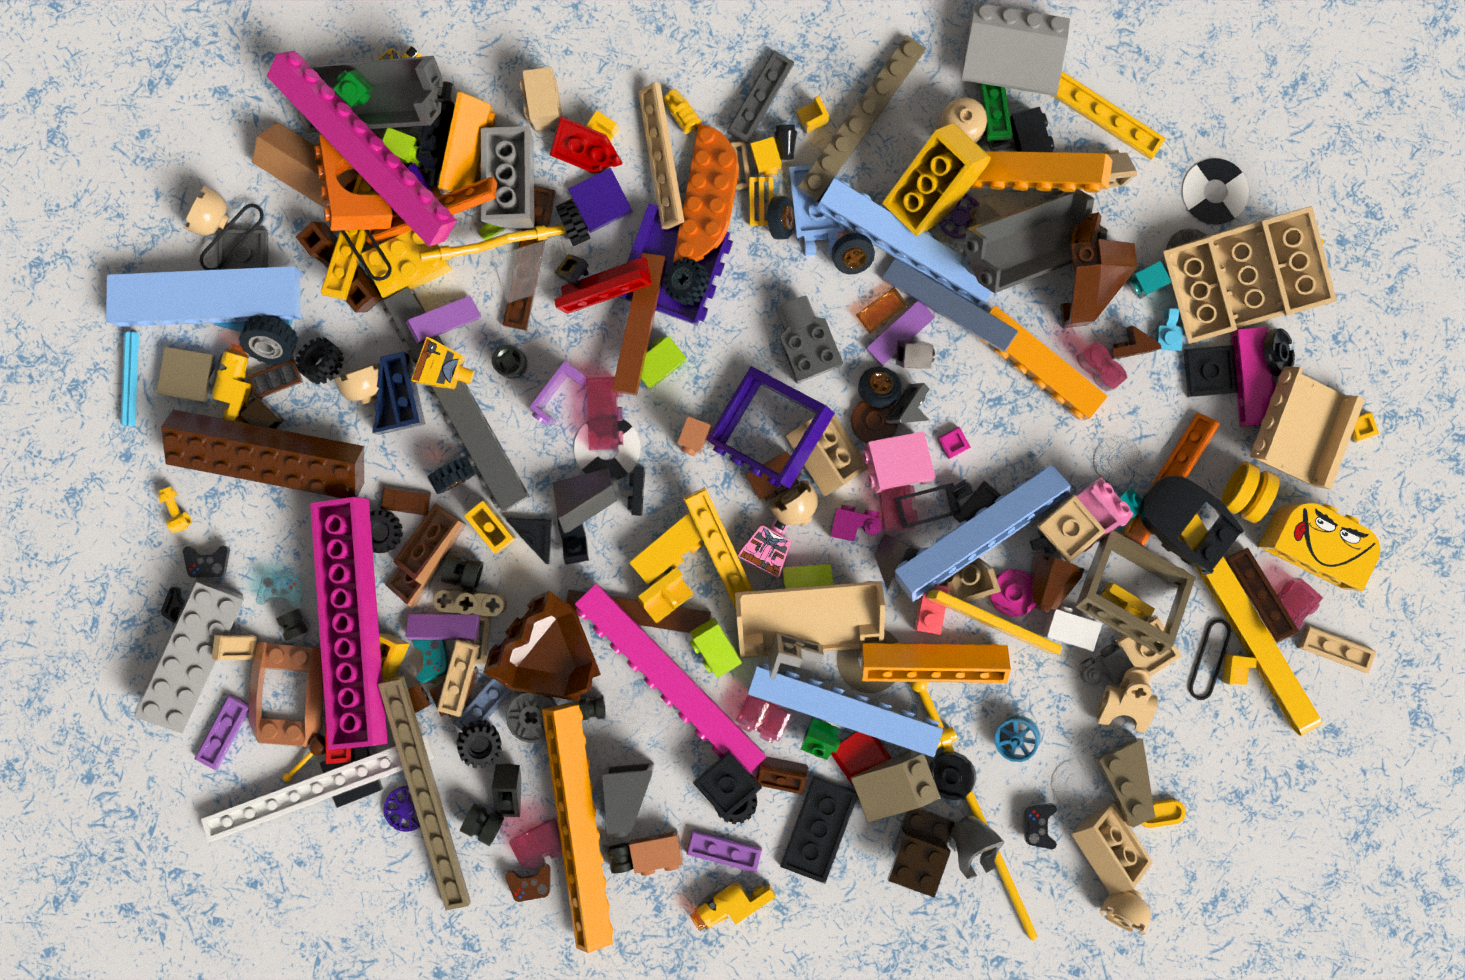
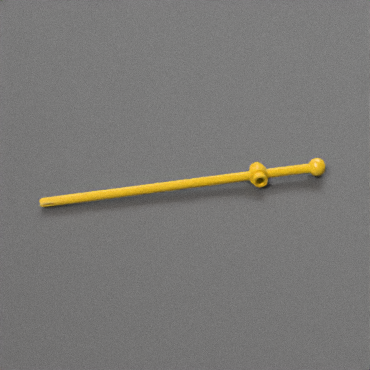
M910 682L911 689L918 692L929 718L939 721L938 726L943 728L937 749L942 747L945 752H955L952 742L958 740V737L952 726L947 729L944 728L928 693V682ZM973 791L965 796L971 812L975 817L988 825ZM999 851L994 863L1028 938L1034 941L1037 939V933Z

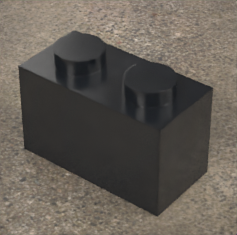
M1040 106L1011 115V128L1017 152H1053L1054 141L1052 136H1048L1046 129L1048 126L1045 113L1041 112Z

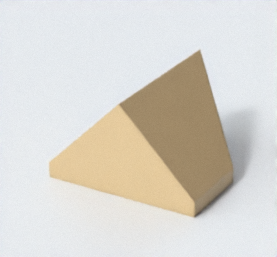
M979 557L953 574L947 582L951 596L964 602L1001 592L993 567Z

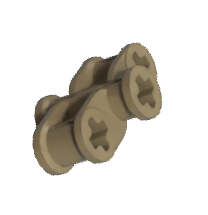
M445 589L434 595L433 605L441 612L497 616L506 610L507 601L503 595L498 593ZM447 594V598L451 599V603L445 606V602H441V598L446 597ZM495 598L496 603H499L500 607L493 611V607L489 606V602L494 601ZM468 599L470 602H473V606H471L470 603H467Z

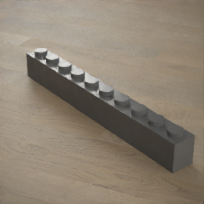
M407 287L383 301L386 305L384 312L391 322L395 321L398 329L395 331L402 342H407L410 348L407 352L412 361L416 363L420 357L424 342L416 343L406 322L426 312L415 292L410 287ZM440 336L431 338L444 345ZM458 381L454 390L432 386L434 390L431 392L433 399L438 405L442 404L446 412L443 413L445 420L449 425H454L457 431L454 435L461 446H466L469 452L466 456L473 467L477 466L481 473L478 475L479 480L485 488L489 487L493 495L490 496V499L496 509L501 508L502 511H506L529 498V493L467 384Z

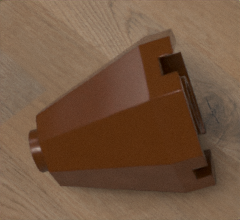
M1035 552L1032 558L1031 602L1036 603L1035 608L1049 613L1050 609L1057 610L1080 581L1085 569L1052 556L1046 557L1043 553Z

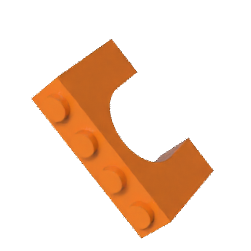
M319 135V145L314 146L315 159L320 160L321 164L317 166L318 179L323 180L324 184L320 187L321 199L326 200L327 206H324V219L329 221L330 230L390 229L392 221L391 206L380 195H358L345 190L337 181V177L341 173L354 168L323 135Z

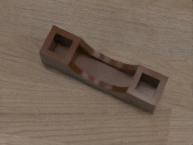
M312 221L296 238L310 256L316 258L328 268L338 238L326 223ZM357 264L346 302L355 313H365L370 311L383 297Z

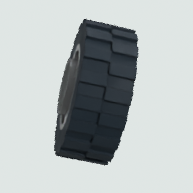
M255 315L246 321L239 337V344L244 352L248 353L250 357L257 359V361L279 365L291 360L298 343V337L292 327L283 320L273 316Z

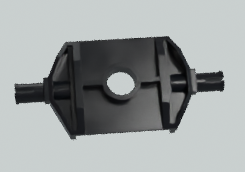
M446 81L442 83L441 95H437V101L441 102V113L431 125L423 126L418 161L429 172L427 186L430 188H437L438 176L442 170L451 119L455 108L454 102L451 101L453 84Z

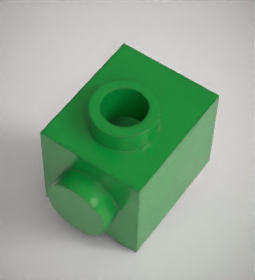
M355 69L349 72L346 70L342 72L335 80L338 84L333 90L351 107H354L356 105L363 106L371 98L369 93L375 87Z
M812 718L806 729L800 750L828 760L831 752L836 753L841 739L837 738L840 728Z

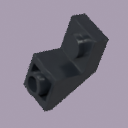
M558 519V529L562 539L565 565L589 561L584 523L570 532L564 533Z

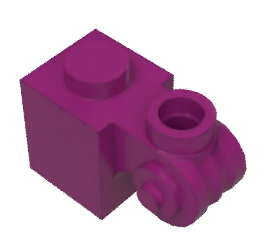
M841 505V509L835 508L829 537L855 542L857 529L862 526L866 534L876 535L882 529V523L878 517L879 512L865 510L864 514L855 512L856 507Z

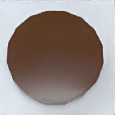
M864 401L859 402L852 411L850 419L851 429L855 436L864 443L892 438L898 423L888 424L885 420L894 406L876 408Z

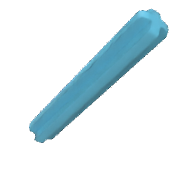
M129 331L124 333L120 419L122 426H135L139 334Z

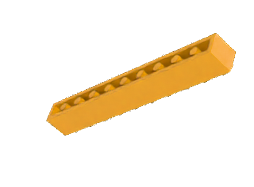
M565 703L542 709L575 945L577 949L590 953L613 944V927L609 918L610 905L605 890L607 883L603 875V856L599 848L600 834L596 827V808L592 799L593 785L588 771L590 764L585 750L586 737L582 729L583 715L579 705Z

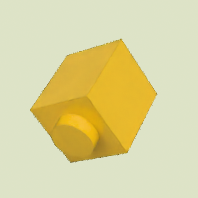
M774 137L750 143V151L758 176L771 177L778 174L782 163Z

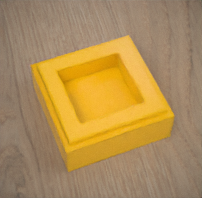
M1372 411L1359 415L1351 435L1353 442L1379 434Z

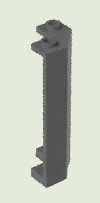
M434 56L310 66L332 89L338 84L335 80L345 70L349 72L355 69L375 87L369 93L371 98L363 106H350L351 110L367 124L369 129L431 125L441 113V102L437 101L438 88H442L443 78ZM298 110L300 120L306 132H319Z
M1075 189V192H1066L967 228L965 253L978 283L995 294L1072 264L1071 234L1077 224L1080 225L1082 221L1087 219V215L1092 214L1094 198L1080 189ZM1100 225L1097 240H1106L1108 229Z

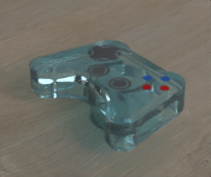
M284 574L263 575L256 602L262 605L266 604L272 597H284L289 600L293 607H300L303 603L300 578L296 575Z

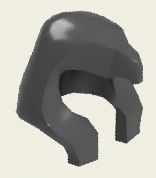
M974 815L965 816L959 820L950 830V844L954 852H958L960 871L967 879L976 877L977 874L971 866V862L980 853H982L980 864L987 873L995 869L994 860L999 849L1005 843L998 833Z

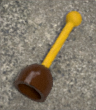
M316 734L309 743L310 752L289 773L283 775L282 779L284 782H290L292 776L313 755L325 753L324 736Z

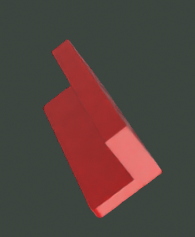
M641 257L578 280L580 282L578 288L570 284L561 286L562 296L554 299L555 307L569 314L652 285L647 259Z

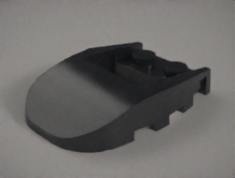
M1165 476L1160 478L1146 493L1140 504L1141 521L1152 535L1155 534L1162 542L1161 546L1168 552L1172 551L1188 565L1195 564L1203 569L1201 573L1204 575L1213 573V569L1230 546L1245 531L1222 501L1184 477ZM1207 502L1216 510L1219 518L1196 548L1192 550L1178 537L1204 503Z

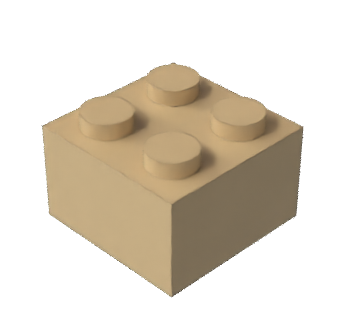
M552 67L522 71L523 79L520 80L522 95L524 94L525 101H527V103L523 104L529 125L533 124L536 132L556 129L562 116L558 84Z

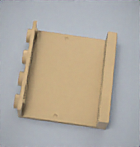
M1284 366L1270 399L1266 415L1262 420L1258 436L1253 444L1250 457L1313 487L1332 489L1365 399L1359 396L1343 395L1301 374L1303 370L1301 367Z

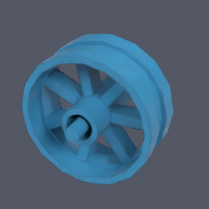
M1020 715L1006 718L995 733V745L998 752L1012 762L1029 760L1035 754L1041 742V733L1038 726L1031 719ZM1013 722L1014 733L1004 726ZM1018 723L1027 726V728L1019 730ZM1031 730L1035 739L1027 738L1026 733ZM1001 731L1011 738L1001 741ZM1023 742L1035 744L1033 750L1029 752ZM1010 743L1012 746L1011 752L1004 745ZM1020 747L1024 755L1015 754L1016 748Z

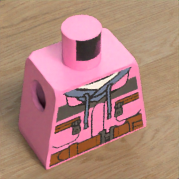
M777 518L770 529L761 525L739 552L738 556L779 578L791 544L789 539L783 537L788 525L779 522Z

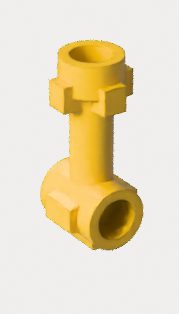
M172 486L159 490L158 500L160 503L165 502L171 518L166 521L168 529L172 533L188 529V526L192 524V520L188 513H180L174 499L178 496L176 490H173Z

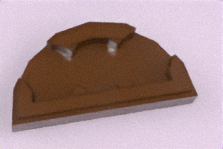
M1099 212L1087 215V219L1074 227L1071 234V244L1097 240L1102 217Z

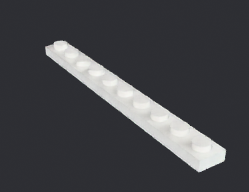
M429 735L422 736L429 761L435 759L436 756ZM397 747L387 749L202 818L201 821L207 842L215 841L403 771Z

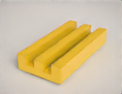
M749 177L750 226L768 225V220H764V182H768V198L770 203V200L774 197L773 177ZM754 182H759V221H755Z

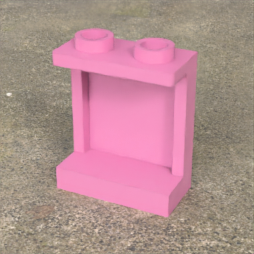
M924 431L871 441L867 443L862 451L864 464H868L870 471L868 473V482L870 487L874 488L875 494L880 493L884 489L914 483H921V485L929 484L936 478Z
M1102 477L1075 495L1106 530L1097 540L1118 526L1126 525L1133 515L1128 504L1118 497L1112 486L1106 483ZM1092 543V544H1091L1087 549H1085L1083 552H1086L1087 550H1089V549L1093 546L1094 543Z

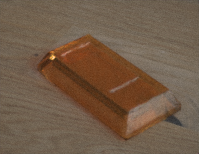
M893 287L857 313L856 316L869 334H871L906 308L908 304L896 288Z

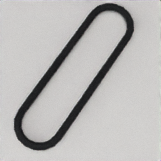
M256 204L244 206L201 253L199 260L203 269L218 270L254 232L264 218V213L260 206ZM251 207L258 209L260 212L258 222L226 257L214 268L205 266L203 262L205 254L244 211Z
M340 230L372 279L382 281L390 276L392 272L391 264L369 230H365L388 267L387 274L382 277H376L371 273L345 230Z
M1214 620L1207 628L1189 686L1190 694L1197 700H1205L1213 692L1231 636L1230 625L1224 620ZM1216 623H1222L1227 627V636L1207 695L1200 697L1194 693L1193 685L1211 628Z

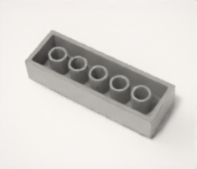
M195 578L136 706L134 717L183 733L216 660L211 659L214 636L228 635L244 601L243 594L204 579Z

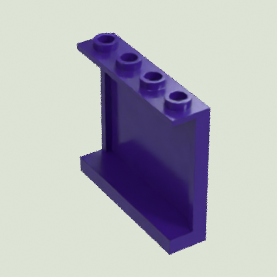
M649 203L627 262L641 258L642 253L665 256L667 260L663 277L668 278L665 271L666 269L671 271L672 268L669 265L671 263L675 264L673 260L680 224L670 229H662L658 206ZM730 232L726 233L723 241L717 248L714 247L709 253L704 255L703 259L697 261L709 273L707 276L710 278V282H706V284L710 287L709 290L704 289L703 291L706 293V296L700 295L701 301L698 303L694 301V305H683L666 294L667 291L663 285L667 283L663 282L662 279L656 306L657 312L698 326L699 321L704 322L709 309L705 307L708 298L713 299L717 287L713 283L716 276L721 277L725 263H722L724 253L729 255L733 241L730 240ZM687 274L681 282L682 290L690 286L693 278L692 274ZM634 291L618 297L631 302Z

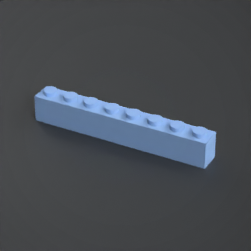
M835 178L832 180L816 207L817 211L850 231L867 236L872 244L977 307H981L986 303L991 291L978 283L976 277L960 264L962 255L954 251L951 245L937 241L928 231L915 236L884 205H878L871 201V198L865 193L856 192L843 180Z
M1053 465L1047 469L1042 468L1038 470L1032 479L1027 482L1022 481L1014 488V491L1008 495L1003 494L998 497L992 506L980 509L974 518L961 522L950 534L940 536L931 547L922 548L916 554V557L910 561L905 560L900 563L895 570L897 583L914 602L929 590L1069 497L1071 485Z
M763 663V666L758 665L756 667L748 692L749 695L931 757L935 756L943 732V728L938 726L939 721L928 717H925V720L915 718L916 713L902 709L901 713L892 710V705L879 701L878 705L870 703L868 697L860 694H855V697L846 695L845 689L832 686V689L823 687V682L809 678V681L799 679L800 674L788 670L786 674L777 671L775 679H772L769 675L768 663Z

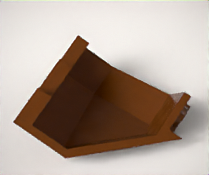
M1098 239L1097 241L1070 245L1074 283L1072 302L1060 305L1063 328L1087 326L1099 317L1137 268L1135 243Z
M548 591L533 597L527 604V607L530 609L521 619L517 617L505 631L508 636L500 646L495 644L492 647L483 672L510 690L580 702L581 694L590 691L592 678L601 675L577 612L569 604Z

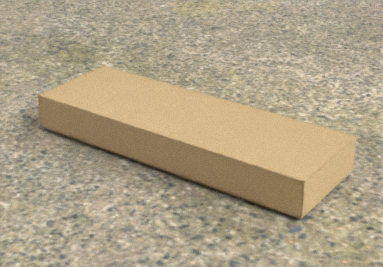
M1307 625L1298 645V648L1368 674L1377 652Z
M456 639L436 711L461 717L481 645Z

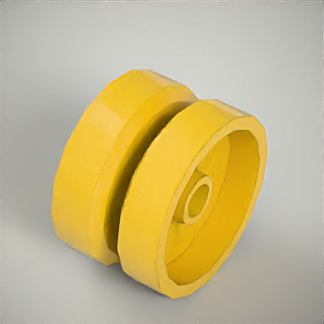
M1245 461L1231 475L1224 488L1221 501L1232 514L1240 512L1242 519L1250 523H1257L1271 507L1279 489L1280 479L1269 471L1260 473L1258 466Z

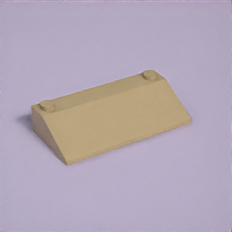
M882 581L735 593L740 658L769 656L776 633L820 644L823 647V652L862 649L863 643L875 642L884 644L885 600Z

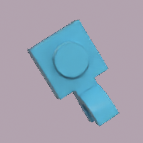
M1169 308L1164 310V326L1159 325L1156 330V341L1161 344L1162 348L1160 350L1182 351L1183 327L1176 326L1179 318V309Z

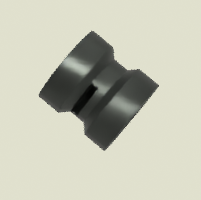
M299 609L276 618L278 625L283 626L285 641L308 632L306 624L301 621L302 615Z
M596 695L594 698L581 696L579 708L582 711L583 720H589L590 717L605 719L604 695Z
M620 843L607 848V854L611 858V873H623L634 869L632 859L630 858V843Z

